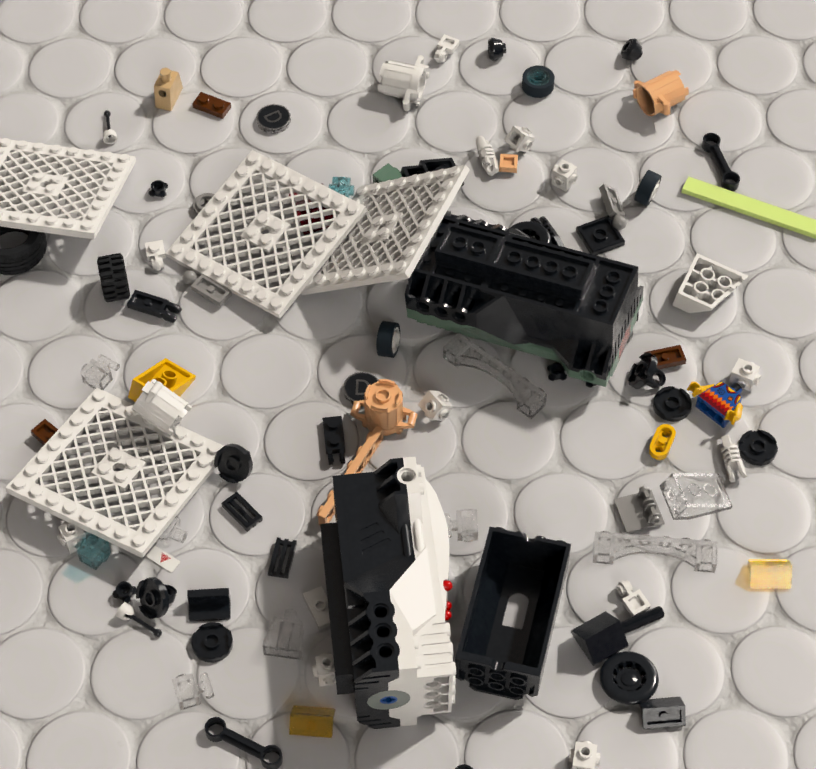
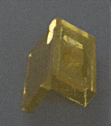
M748 560L751 589H791L792 564L789 560Z
M294 705L290 713L289 735L332 738L335 709Z

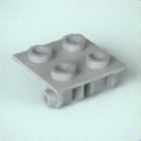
M641 486L636 494L614 499L626 533L665 524L652 490L646 486Z

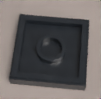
M609 215L576 227L577 234L592 255H598L625 245V240L618 229L612 225Z

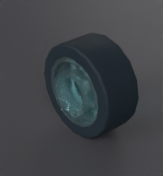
M531 66L523 73L522 89L528 96L534 98L546 97L554 89L555 76L545 66Z

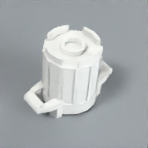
M422 55L417 56L415 65L390 60L381 66L379 76H382V85L378 84V91L384 95L403 98L402 103L405 111L410 110L412 103L418 105L421 103L419 101L422 98L426 79H429L430 73L426 70L429 66L424 64V57Z

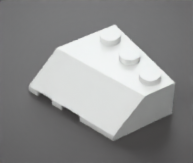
M697 253L672 306L688 313L711 311L744 282L748 276Z

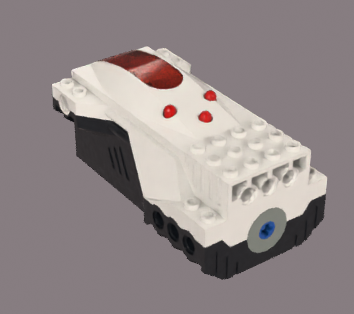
M416 457L390 459L374 472L332 476L336 522L320 524L337 695L354 693L357 721L373 729L417 725V717L421 715L451 712L452 704H455L456 665L453 662L452 656L453 644L450 642V623H445L446 620H450L452 617L449 611L452 608V604L447 601L448 591L453 587L449 581V537L445 515L437 494L425 479L424 467L416 464Z

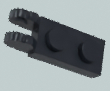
M138 290L134 291L127 303V307L163 318L165 321L172 323L177 319L174 313L178 314L182 311L179 305L169 302L167 299Z
M342 416L322 418L328 463L333 465L334 458L332 454L340 453L339 460L341 464H345Z

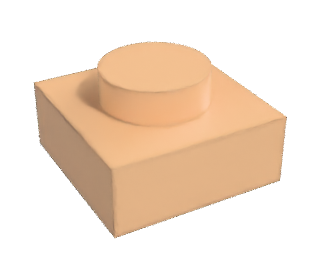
M500 154L499 172L517 173L518 155Z

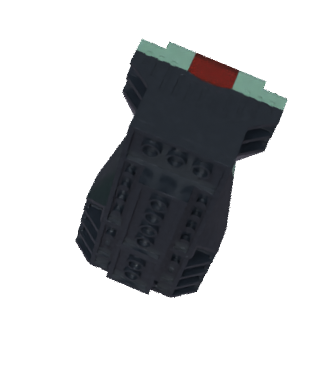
M447 211L410 278H408L404 295L407 318L417 320V322L436 326L440 329L443 328L447 331L461 333L465 336L560 362L569 377L606 387L610 376L612 377L636 323L637 314L643 302L644 286L638 287V266L535 240L516 228L507 229L500 224L491 225L481 219L472 220L466 215L457 216L451 214V211Z

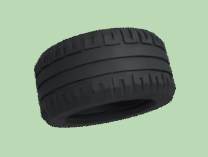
M0 226V236L9 232H22L28 235L24 243L14 248H0V274H21L32 269L41 261L47 247L44 232Z

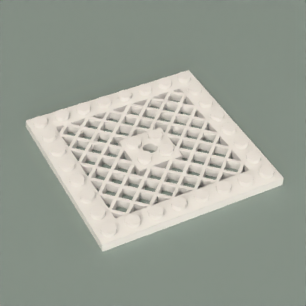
M0 138V226L95 239L134 167L136 157L129 156L128 154H114L111 152L94 151L92 149L84 150L76 147L69 148L61 147L60 145H46L24 140L16 141Z
M252 149L165 254L169 259L199 275H206L231 290L237 296L281 319L366 213L367 209L366 206ZM262 179L263 182L254 184L253 180ZM276 186L277 188L271 191L267 190V187ZM264 188V192L255 194V190ZM252 192V195L243 197L242 193ZM286 193H290V194H291L290 197H286V198H282V197H281L282 194H286ZM278 196L277 200L269 201V197ZM266 199V202L257 204L256 200ZM305 200V204L296 206L295 202ZM253 201V205L244 207V203ZM292 203V207L283 209L284 204ZM241 204V208L232 210V206ZM280 206L279 210L271 211L270 209L271 207ZM319 207V211L310 213L309 209ZM306 210L307 214L297 216V211ZM255 211L254 216L246 217V213ZM294 213V217L285 219L286 214ZM242 214L243 218L237 220L233 219V216ZM333 214L334 218L324 220V216ZM230 217V221L221 223V219ZM321 217L320 222L312 223L311 218ZM308 219L309 224L299 226L301 220ZM295 223L296 227L292 228L290 224ZM244 225V229L235 230V226ZM231 228L232 231L223 233L222 229ZM323 228V232L313 233L314 229ZM219 230L218 235L210 236V232ZM264 230H270L268 234H262ZM310 230V235L301 236V232ZM297 233V238L288 239V235ZM240 236L242 240L237 241L236 237ZM233 238V242L224 244L225 239ZM220 241L221 245L212 246L211 243ZM312 241V245L303 247L302 243ZM208 244V248L199 249V245ZM299 244L300 248L290 250L291 245ZM247 245L246 250L238 251V247ZM234 248L235 252L226 254L225 250ZM278 248H287V251L277 252ZM222 251V255L213 257V253ZM261 253L262 257L252 259V254ZM301 254V259L292 260L291 256ZM240 257H249V260L240 262ZM288 257V262L279 263V259ZM236 258V263L227 265V260ZM275 260L276 262L275 265H266V262ZM263 263L262 268L254 269L253 265ZM250 266L249 271L241 272V268ZM290 268V272L281 274L280 270ZM277 271L278 275L268 277L269 272ZM256 275H265V278L255 279ZM279 281V286L270 288L269 283Z
M454 166L360 186L352 200L366 206V213L301 294H314L410 278L470 171L468 166Z
M96 388L6 486V493L143 558L215 470L214 457L217 451L224 446L182 426H179L171 436L165 434L132 411L134 404ZM101 418H110V420L100 422ZM126 425V428L117 429L116 426ZM103 428H113V430L103 431ZM99 429L98 433L89 434V431ZM142 432L143 434L141 436L133 437L134 433ZM129 435V438L119 439V436ZM115 437L116 439L112 441L105 440V438ZM94 440H102L101 443L92 444L91 442ZM159 440V443L150 444L149 441ZM88 442V445L78 446L77 443ZM143 442H145V444H146V445H144V446H138V447H136V445H135V444H137V443H143ZM132 445V448L122 449V446ZM175 447L176 451L166 452V449ZM104 449V453H94V451ZM162 450V453L152 454V451ZM86 452H90V453H91V455L82 456V457H81V455H80V453H86ZM148 452L149 454L148 456L139 457L138 455L140 453ZM74 454L77 455L76 458H70V459H67V458H66V456H69V455H74ZM192 455V459L183 460L184 456ZM178 458L179 461L169 462V459ZM165 460L164 464H155L156 461ZM93 462L92 466L83 467L84 463ZM150 462H151V465H152V466H147V467H146V463H150ZM79 464L80 468L69 469V466ZM65 467L66 469L63 471L55 472L56 468ZM116 468H122V469H124V470H121V471H118V472H117V471H114V469H116ZM172 469H182L180 472H172ZM168 470V474H158L160 471ZM91 473V477H86L85 474ZM154 473L155 476L145 478L144 474ZM82 475V478L72 480V476ZM68 477V481L58 482L57 480ZM54 480L52 484H43V481ZM171 481V484L162 486L161 482ZM99 483V486L89 488L88 484ZM157 483L158 485L152 488L147 487L148 484ZM82 485L85 486V489H80V490H75V489H74V487H77V486H82ZM143 486L144 489L134 491L133 487ZM60 489H71L69 492L60 493ZM115 491L116 494L106 496L105 492ZM101 493L102 497L91 498L93 494ZM160 494L161 497L151 499L150 495ZM87 496L88 498L86 500L77 501V497ZM143 496L147 498V500L142 501L136 500V498ZM132 499L133 502L123 504L122 500ZM118 501L119 505L108 506L110 502ZM104 504L105 506L103 508L94 509V505ZM149 507L150 510L140 512L139 508ZM135 509L136 513L125 514V511ZM121 512L122 514L121 516L111 517V513ZM138 520L139 524L128 525L129 521Z

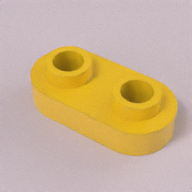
M662 424L656 429L649 447V454L652 458L662 460L668 456L676 435V431L671 425Z

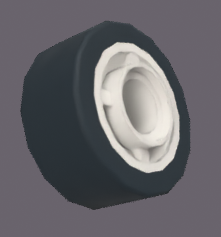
M648 170L637 187L634 200L648 206L658 191L662 176Z
M382 321L377 333L378 356L394 358L400 344V325L396 322Z

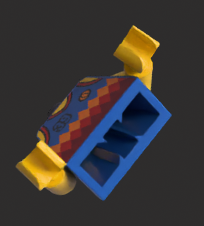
M692 381L688 386L687 390L693 392V397L698 395L695 407L722 428H725L729 421L734 425L736 421L741 419L743 406L740 393L743 389L738 383H734L730 387L724 382L700 386L697 382Z

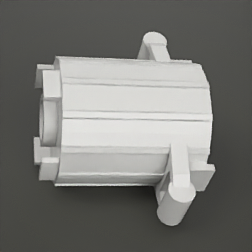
M153 379L151 382L148 381L142 388L143 392L133 405L132 411L165 434L171 436L180 426V422L185 414L192 407L188 405L187 401L169 390L161 382Z

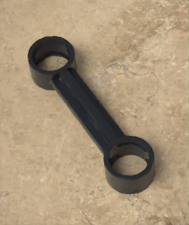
M715 133L705 134L702 141V149L711 153L722 176L721 187L730 191H736L739 187L740 176L730 170L719 148L720 137ZM707 141H713V142H715L716 144L711 145V144H708V143H706V142H707ZM725 180H733L736 183H728Z
M212 717L205 723V733L210 741L220 742L223 740L261 759V763L266 769H278L281 766L283 757L278 746L268 745L264 747L228 729L225 721L220 717ZM215 724L223 726V731L217 735L210 734L208 730ZM275 752L279 755V759L274 763H268L264 760L267 753Z

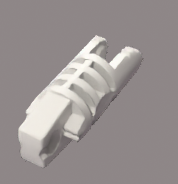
M479 135L476 137L475 142L480 161L487 174L493 176L499 172L496 155L489 141Z
M728 434L721 436L724 447L720 448L730 482L735 481L733 471L738 469L742 478H746L747 474L737 443L732 444Z

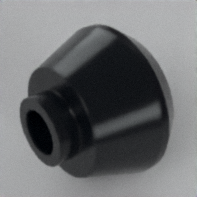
M490 38L488 40L489 58L495 61L503 57V53H506V44L502 43L500 39Z
M636 38L629 39L621 50L622 58L631 61L638 60L643 54L642 46Z

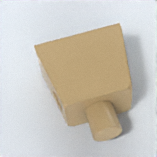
M162 68L160 70V74L154 84L155 108L172 111L183 89L178 72L172 71L169 68Z

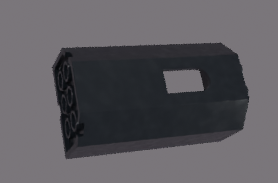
M489 527L455 657V677L457 679L468 681L470 683L469 687L474 691L513 700L523 699V695L526 694L531 697L538 696L569 565L571 544L562 540L546 539L543 536H536L531 539L524 532H513L502 527ZM516 593L525 595L529 601L522 629L502 625L510 596Z

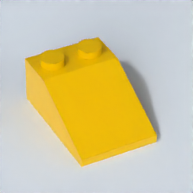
M165 358L132 379L128 398L136 402L143 392L142 388L148 381L151 382L153 379L161 382L180 397L195 380L196 376Z

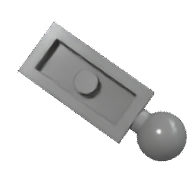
M603 184L599 187L601 199L606 207V213L610 217H614L612 220L613 227L622 230L625 228L627 221L617 190Z
M188 270L183 274L182 279L184 283L191 285L192 291L219 307L232 296L231 290L204 274L197 278V274L192 270Z

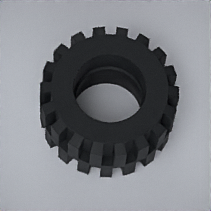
M116 253L98 257L97 265L105 301L108 303L129 299L130 290L122 254Z

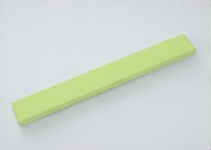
M689 176L682 188L681 193L816 239L815 219Z

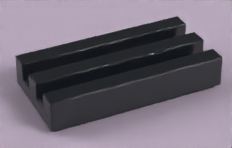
M235 492L221 503L222 507L247 532L250 530V527H255L258 521L261 522L263 520L262 516L238 492ZM234 499L243 505L255 518L252 519ZM229 503L248 521V523L229 505Z
M277 537L268 576L289 578L297 540L291 542L289 539L281 540V538ZM280 545H282V546H283L282 552H281V555H280V559H279L277 571L275 572L274 569H275V565H276V561H277V557H278ZM287 547H291L285 572L281 573Z

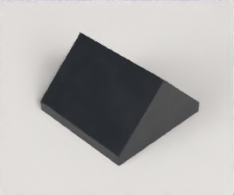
M606 611L571 630V634L593 666L629 646L620 620Z

